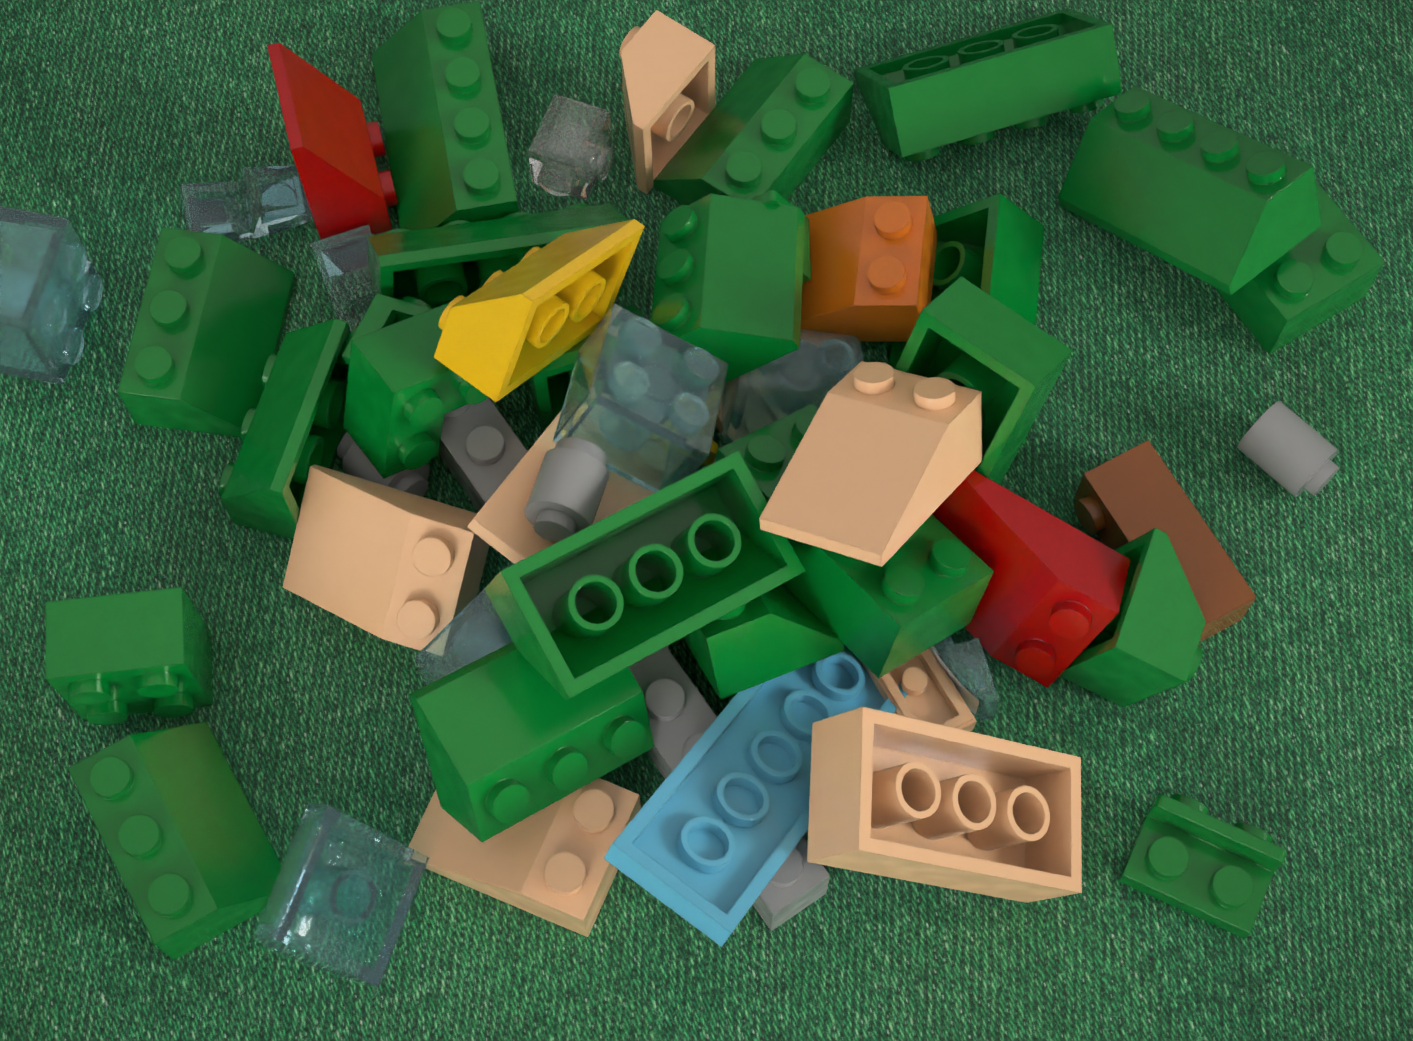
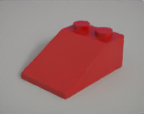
M281 43L267 45L290 150L322 246L392 230L387 207L398 205L390 169L378 172L375 160L377 157L386 155L378 120L366 123L359 98Z
M973 470L932 513L994 571L970 624L965 626V628L992 657L1048 688L1119 613L1130 559Z

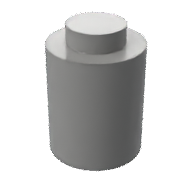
M1281 401L1273 404L1253 424L1237 446L1242 453L1294 497L1299 496L1305 489L1315 496L1340 469V467L1332 462L1339 450Z

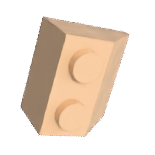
M658 10L651 15L642 27L636 26L628 32L619 51L622 66L625 121L637 189L645 194H648L653 188L654 179L715 108V45Z

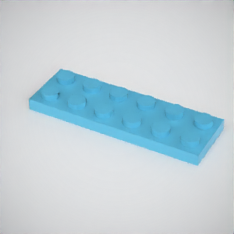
M845 645V651L738 692L616 838L604 857L606 861L721 947L808 831L812 723L860 707L893 714L897 709L889 698L886 701L884 700L859 659ZM899 683L897 686L905 698L907 693L904 692Z

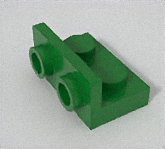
M1158 794L1146 811L1118 882L1245 939L1251 934L1273 874L1283 864L1287 850L1273 844L1271 835L1256 826L1240 822L1231 825L1208 815L1209 809L1191 797L1181 794H1172L1170 797Z

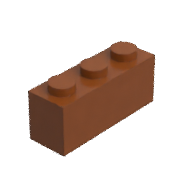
M1149 440L1083 474L1074 497L1075 512L1084 529L1091 535L1097 533L1104 545L1115 550L1154 528L1167 533L1206 621L1199 643L1243 619L1257 597Z

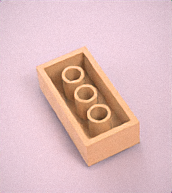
M860 707L813 722L807 862L1025 903L1082 893L1081 757L867 707Z

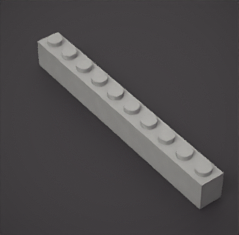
M490 398L481 403L468 404L444 414L439 447L440 457L477 510L480 511L527 453L523 444ZM667 647L628 667L644 694L655 746L647 751V754L665 779L717 718ZM803 837L753 904L770 931H773L827 892L830 875L823 865L807 862L808 844Z

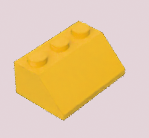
M631 219L564 233L543 248L533 247L518 264L506 272L496 271L481 288L467 297L459 295L448 304L439 319L438 326L442 333L434 358L493 401H499L606 324L645 226L637 220Z

